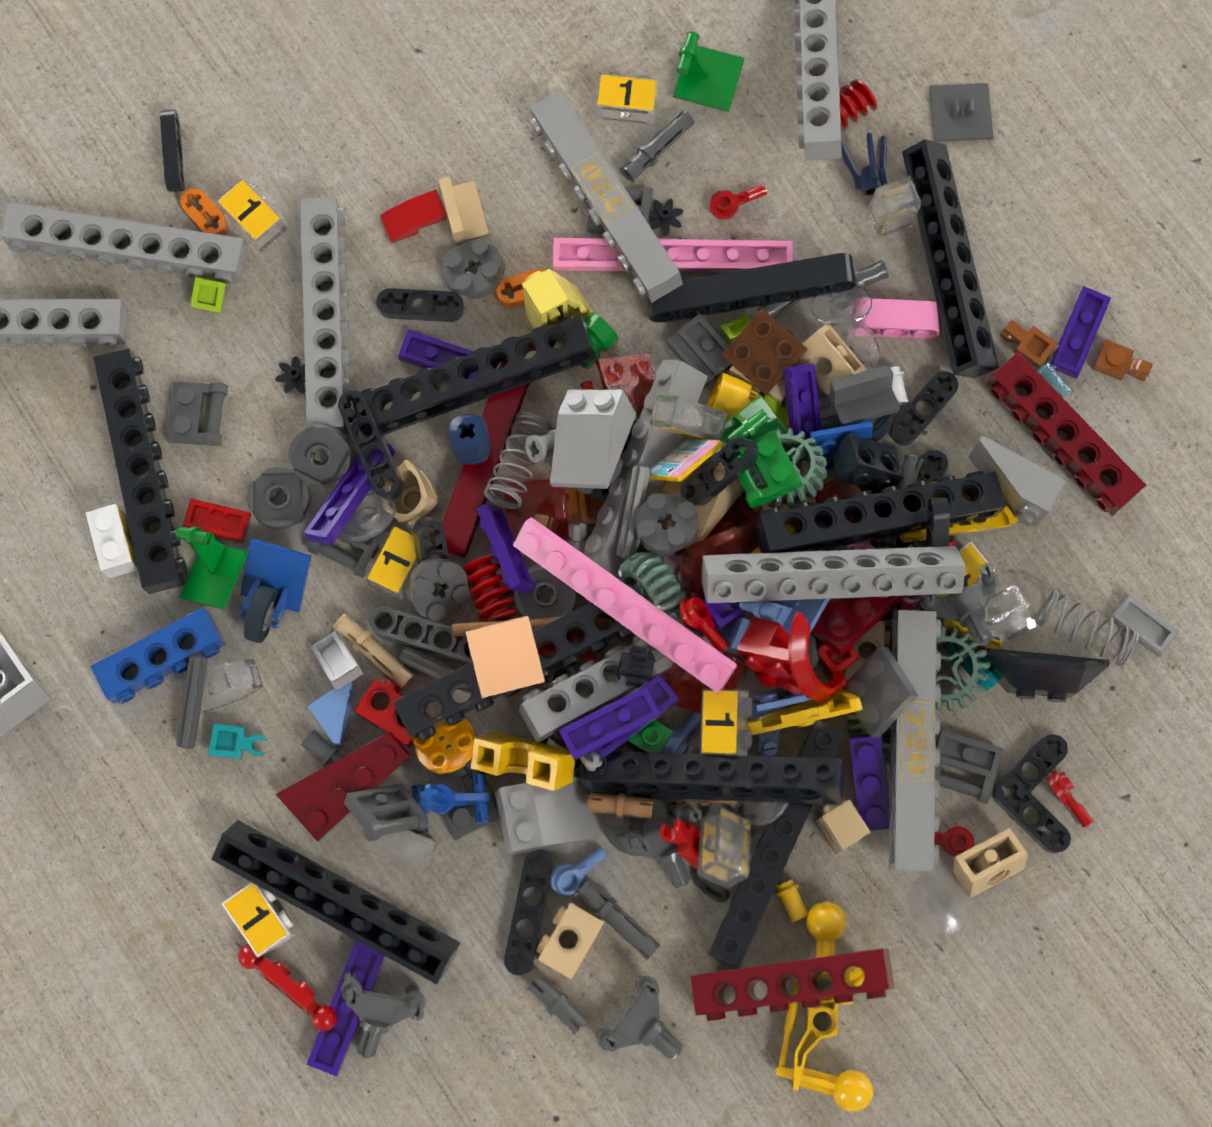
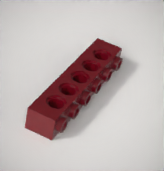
M1020 352L1016 353L991 375L986 384L989 386L992 396L998 401H1003L1010 408L1013 418L1019 423H1024L1031 430L1033 439L1040 445H1045L1052 452L1054 461L1059 466L1066 467L1074 475L1075 483L1083 490L1087 489L1093 495L1096 505L1102 511L1109 512L1113 516L1147 486ZM1015 387L1024 388L1028 396L1018 395ZM1036 409H1044L1048 413L1049 418H1040L1036 413ZM1057 431H1065L1069 435L1070 440H1061L1057 435ZM1078 453L1087 454L1090 457L1091 463L1082 462L1079 459ZM1100 475L1108 476L1112 481V486L1104 485L1100 480Z
M885 948L691 975L695 1014L706 1015L707 1021L726 1019L725 1012L738 1011V1017L757 1015V1008L768 1006L770 1013L790 1010V1003L801 1002L802 1008L822 1006L821 999L833 998L834 1004L853 1002V995L866 993L867 999L887 997L886 990L895 989L889 949ZM855 967H859L864 973V981L859 986H854L849 977L850 972ZM822 972H827L832 980L830 988L826 991L820 989L817 983L818 976ZM791 976H794L799 982V990L794 995L789 994L786 990V981ZM759 981H763L767 987V994L761 1000L754 993V987ZM728 985L732 986L735 990V999L730 1004L723 998V991Z

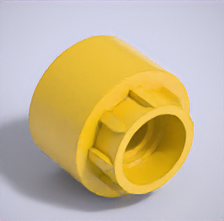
M722 372L710 394L704 411L703 421L717 427L721 426L759 396L758 392L751 390L752 384Z

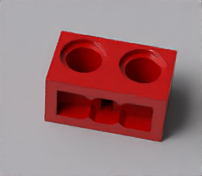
M375 679L354 711L385 733L392 732L402 744L411 748L414 742L406 728L400 726V716L393 703L403 697L399 694L402 689L387 679L384 683ZM378 696H388L389 705L384 710L374 709V700ZM425 711V715L430 717L428 712Z

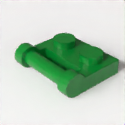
M774 430L753 439L759 450L758 458L754 464L766 488L758 489L748 469L738 477L747 494L745 499L751 508L758 507L802 487L801 479ZM740 446L739 449H740L741 453H740V455H738L737 457H738V458H745V455H744L743 452H744L747 448Z

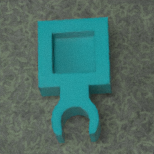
M213 723L208 755L242 760L243 751H249L254 756L262 757L265 753L255 751L254 743L258 740L267 742V738L262 735L246 737L247 729L245 727Z

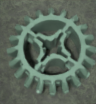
M777 428L775 433L801 479L802 487L771 500L764 505L767 508L774 502L776 508L780 510L782 504H788V508L791 509L795 502H806L805 497L814 500L816 497L815 490H822V480L827 477V470L825 469L827 460L822 456L823 449L821 446H816L813 437L805 440V433L803 431L794 436L791 428L788 429L787 434H781V431ZM804 460L810 466L809 472L805 477L801 476L799 470ZM753 464L748 470L758 489H764L766 485L755 464Z
M646 551L636 553L626 559L618 570L619 580L680 624L684 623L680 617V603L684 600L685 594L681 591V584L676 581L675 574L671 573L667 564L664 565L660 557H656L652 552L647 553Z
M941 626V636L939 639H936V645L954 643L963 647L962 650L950 657L941 655L942 661L946 660V663H949L951 660L954 662L955 665L951 669L958 681L952 676L948 677L947 674L944 677L940 676L939 672L942 670L940 666V670L936 671V683L949 680L960 691L951 695H940V701L936 702V710H941L943 701L947 702L948 711H953V701L956 700L962 709L965 708L966 703L963 698L968 696L972 702H975L977 698L972 693V690L975 688L979 692L985 691L982 685L977 684L978 680L988 681L990 678L989 675L980 673L981 669L990 668L989 662L980 663L979 658L987 655L986 650L976 653L974 649L979 645H976L974 641L971 644L967 643L971 636L968 631L961 638H958V627H953L951 636H948L946 627ZM970 656L973 662V674L969 683L966 684L959 674V668L965 659Z

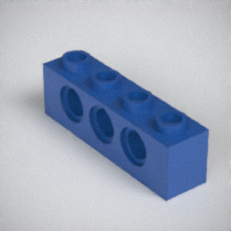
M202 607L90 667L106 699L114 704L117 702L123 704L135 698V693L145 687L152 689L164 682V677L173 672L180 674L187 671L191 656H202L209 659L217 655L221 651L220 648L225 646L226 643L210 612L205 607ZM189 636H194V646L189 650H183V640ZM160 651H166L167 658L165 662L161 665H155V655ZM131 666H138V675L132 680H127L126 671Z

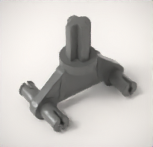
M986 562L984 567L981 564V574L978 576V583L964 588L962 593L949 594L939 599L935 594L922 595L919 602L921 611H936V620H938V617L958 621L960 626L967 627L976 645H988V642L993 640V635L984 620L986 615L985 609L991 597L995 598V589L998 586V578L993 572V565Z
M671 802L672 804L669 803L667 806V812L674 817L663 824L674 829V821L676 819L683 821L685 824L698 822L697 820L700 821L702 818V812L687 802H680L678 804ZM661 825L643 836L636 833H620L621 835L618 834L616 836V844L623 847L626 852L653 858L659 864L664 865L675 888L688 884L690 876L682 857L678 854L677 844L666 842L660 838Z
M351 972L344 975L341 993L346 1000V1005L349 1008L351 1007L359 1017L360 1026L363 1028L357 1047V1053L362 1055L363 1058L375 1056L381 1035L388 1032L389 1026H393L395 1023L410 1016L414 1020L416 1015V1021L424 1017L425 998L417 985H415V988L414 984L409 985L406 988V997L401 998L364 991L355 973L352 974V977Z
M650 976L638 977L639 981L636 980L635 983L640 993L639 997L614 1030L605 1028L598 1030L600 1032L596 1033L597 1043L606 1051H616L619 1048L639 1045L641 1043L645 1046L651 1044L666 1057L674 1060L681 1053L683 1045L663 1029V1022L660 1020L658 994L660 993L658 983Z

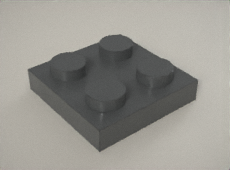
M882 646L876 649L842 688L860 698L862 710L856 711V714L870 737L879 738L919 696L889 648Z

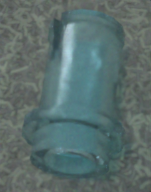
M1048 362L1038 372L1064 397L1073 389L1068 386L1055 370L1057 366H1052Z

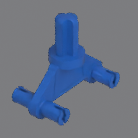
M484 774L471 776L473 793H454L443 784H417V787L416 785L411 786L412 797L426 815L430 811L444 814L454 807L474 805L475 823H489L487 804L490 803V794L486 793ZM428 827L425 830L415 831L416 834L429 832Z

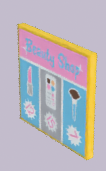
M686 438L650 469L649 479L674 482L686 480L690 477L689 474L693 470H698L701 464L724 444L718 440Z

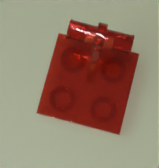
M650 353L597 359L595 362L603 386L601 390H623L636 415H641L644 400L648 393H650L656 378ZM585 381L580 384L582 390H594L592 381Z
M550 479L521 482L527 488V491L524 493L516 492L522 499L521 506L516 509L505 508L506 520L515 540L525 521L531 517L534 519L535 514L554 518L551 532L561 539H569L566 502L569 501V494L565 493V487H552ZM515 482L506 483L515 489L524 490L521 485ZM504 492L505 501L513 504L518 503L515 498Z

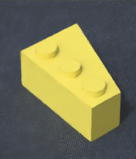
M547 269L542 273L541 271L532 273L522 284L526 316L533 328L556 324L567 316H578L581 314L582 318L585 319L593 312L579 288L551 269Z

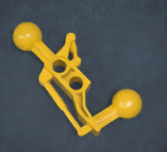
M829 901L819 902L812 906L806 918L807 929L811 936L816 939L815 958L835 955L836 940L842 937L847 927L846 914L839 905ZM857 967L850 972L849 977L850 981L853 980L852 984L854 986L861 985L864 981L863 971ZM822 972L818 976V980L826 978L832 983L831 977L827 972ZM795 977L791 981V995L796 994L799 990V982ZM833 998L821 999L822 1006L808 1008L807 1029L794 1050V1069L785 1067L791 1033L794 1031L799 1002L790 1003V1010H787L783 1030L785 1034L776 1074L793 1080V1090L798 1091L799 1087L831 1095L838 1107L846 1112L856 1113L864 1110L873 1098V1086L866 1074L858 1070L849 1069L841 1072L838 1076L804 1067L807 1054L822 1038L837 1036L838 1004H834ZM853 1002L839 1003V1004L850 1005V1004H852ZM818 1012H827L830 1015L832 1022L827 1030L820 1031L814 1027L813 1018Z

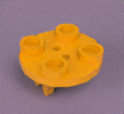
M465 719L451 727L446 723L436 728L437 734L424 741H420L419 738L413 740L419 762L429 771L443 774L462 768L472 758L473 739L477 735L472 724Z

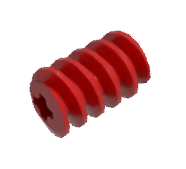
M855 79L850 82V85L841 87L839 91L841 127H848L847 117L852 122H857V111L863 117L867 116V105L871 110H877V101L873 93L861 80Z
M493 556L476 559L467 563L462 568L466 575H470L467 578L468 586L473 587L470 591L471 597L478 598L474 602L475 608L481 610L478 613V618L486 622L505 621L518 613L517 609H507V606L514 600L513 597H503V594L509 591L510 588L499 586V583L503 581L502 574L496 575L495 571L500 569L501 566L500 563L491 562L494 558Z

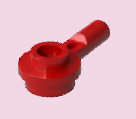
M761 184L738 194L725 190L718 191L710 199V212L718 219H730L738 212V206L766 196V188L764 184Z
M698 597L686 598L680 603V617L682 621L695 629L699 628L713 647L720 653L723 652L729 645L714 628L715 624L711 620V613L706 604Z
M1053 770L1051 772L1052 776L1046 780L1067 809L1070 808L1082 827L1090 825L1093 819L1085 807L1077 803L1070 793L1074 786L1064 771L1058 775Z
M954 826L945 833L934 832V844L941 845L942 849L954 858L975 845L972 833L962 826Z

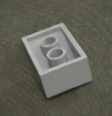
M567 390L557 417L550 477L552 487L608 489L636 416V412L623 390Z
M983 435L969 455V459L978 471H983L984 474L996 472L1007 507L1015 515L1014 517L1018 519V522L1026 526L1033 525L1036 527L1051 510L1066 482L1065 479Z
M0 631L1 738L50 701L51 698Z
M581 776L573 777L572 783L555 791L523 783L501 787L495 792L507 856L600 838L595 812L588 813V800L591 798H589L584 788Z

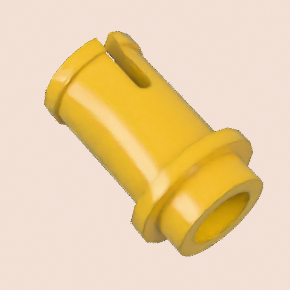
M793 879L777 885V893L775 894L776 897H780L791 923L806 917L808 914L797 890L799 885L795 884Z

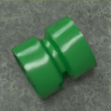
M591 312L584 321L588 327L597 359L580 365L586 370H589L600 359L601 351L607 352L619 341L613 328L594 312Z

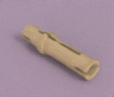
M348 613L343 614L336 621L333 628L353 644L352 648L356 652L360 651L385 675L394 681L399 688L403 690L414 679L415 674L373 638L374 634L369 629H363Z

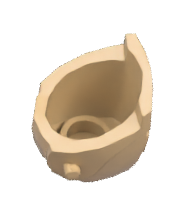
M404 460V463L397 467L403 481V491L398 498L391 501L383 499L385 509L392 517L397 518L399 523H408L409 527H413L417 520L432 511L437 504L438 497L422 470L420 471L411 461ZM386 478L385 486L383 488L387 492L390 491V485L393 482Z

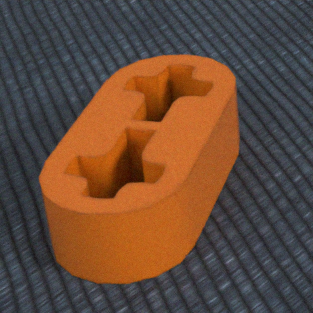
M192 188L186 190L181 195L180 205L201 232L225 235L227 233L228 223L225 217L200 189ZM192 199L199 201L202 207L200 212L190 205L189 202ZM209 216L214 222L218 223L219 227L216 229L209 227L206 218Z
M535 269L501 280L496 288L499 303L506 308L525 305L522 284L532 273L537 271L542 273L545 270ZM511 287L512 291H516L514 298L509 299L508 295H504L506 294V288Z

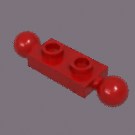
M249 944L241 947L238 952V961L243 968L256 969L260 976L308 1016L311 1015V1022L317 1030L328 1031L335 1026L337 1022L335 1009L330 1005H319L316 1003L315 998H313L316 993L303 981H300L299 984L288 977L291 974L290 970L278 960L273 964L267 958L264 959V955L257 957Z

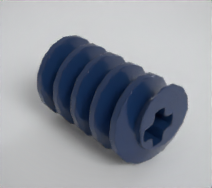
M464 414L453 419L448 427L447 434L455 458L467 465L486 461L490 455L491 445L486 423L482 417Z

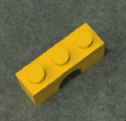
M491 731L473 739L470 769L496 776L504 773L526 774V784L555 791L573 782L575 761L567 749Z

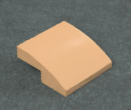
M528 616L466 631L482 698L545 682Z

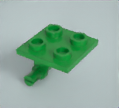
M689 31L685 44L680 47L678 53L680 60L676 71L679 73L673 92V98L729 112L745 58L698 46L699 34Z
M760 395L711 434L716 440L723 442V448L732 439L737 437L753 440L764 435L765 432L776 431L777 428L781 431V434H787V430Z
M178 527L175 532L176 538L186 540L197 554L179 598L224 610L238 576L243 569L248 552L224 546L215 540L214 534L204 532L199 527Z

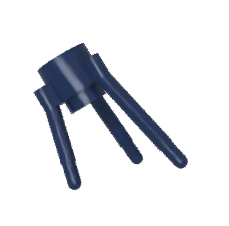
M868 132L866 137L870 166L862 168L860 176L843 142L842 156L854 179L855 189H862L863 195H874L878 187L888 184L886 177L887 138L886 136L881 137L879 170V166L876 165L872 133Z

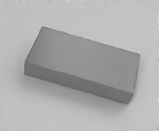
M1130 594L1124 597L1109 617L1113 618L1114 624L1119 628L1127 625L1129 627V634L1133 630L1139 631L1138 642L1157 657L1162 656L1180 632Z
M337 631L332 632L310 647L336 691L364 674Z

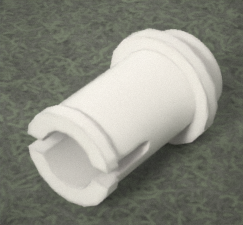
M891 367L893 372L892 390L901 406L909 402L902 378L905 376V373L900 370V367Z

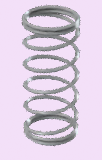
M521 412L516 415V423L511 426L513 435L505 440L507 449L499 454L501 463L493 468L495 477L488 480L487 486L484 489L487 499L503 508H519L522 504V499L516 492L524 493L527 491V488L523 483L515 479L503 476L498 477L496 474L497 467L503 465L508 471L521 478L530 479L533 477L532 472L524 466L509 462L504 463L502 460L504 452L509 451L515 458L524 463L538 464L526 461L512 452L517 451L526 454L525 450L509 448L508 441L511 438L515 437L519 443L525 446V443L518 437H528L521 434L515 435L514 427L518 425L524 432L530 435H538L539 437L553 430L549 421L532 412ZM519 417L533 418L545 426L532 421H520ZM522 423L539 426L547 432L532 430ZM507 465L519 467L527 471L530 476L521 475L510 469ZM497 479L502 485L490 483L492 480ZM501 479L515 482L521 485L524 490L515 489L504 483ZM491 489L503 491L511 495L518 503L513 504L501 499Z
M1053 590L1038 616L1037 625L1043 626L1057 603L1065 597L1062 613L1054 634L1059 631L1071 612L1080 605L1079 616L1069 641H1073L1086 620L1093 613H1096L1095 622L1085 645V650L1088 649L1101 628L1108 621H1111L1110 631L1100 657H1103L1116 636L1126 628L1125 641L1115 663L1119 667L1124 666L1137 645L1140 636L1139 631L1133 630L1129 634V627L1126 625L1121 627L1111 638L1114 628L1113 618L1106 619L1095 631L1099 618L1097 610L1091 611L1080 623L1083 604L1079 602L1064 616L1068 597L1066 594L1060 596L1059 591Z

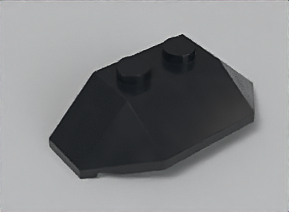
M985 647L981 650H986L987 655L979 658L982 662L990 663V668H987L988 672L991 671L998 679V683L1006 692L1016 693V698L1035 699V695L1047 696V701L1059 703L1066 702V698H1071L1110 666L1109 659Z

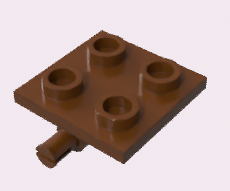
M762 308L721 355L762 392L768 395L784 377L783 368L794 366L808 348L797 340L790 330H786Z

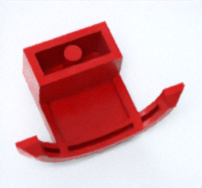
M796 611L789 635L779 622L753 617L737 647V651L745 660V665L757 676V681L768 688H774L775 686L786 688L794 694L803 693L807 698L821 702L833 697L847 683L846 677L839 671L824 685L816 678L811 668L808 654L811 628L804 615L799 611Z

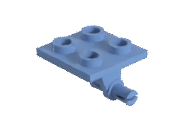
M830 598L740 602V608L752 612L756 618L779 622L789 635L796 611L804 615L812 631Z
M787 689V694L782 695L769 691L756 694V700L749 701V707L753 709L756 718L784 708L786 705L805 702L811 699L807 698L803 693L794 694ZM780 729L758 734L760 740L758 750L763 756L771 757L777 753Z

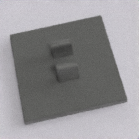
M988 83L930 86L934 142L993 139Z

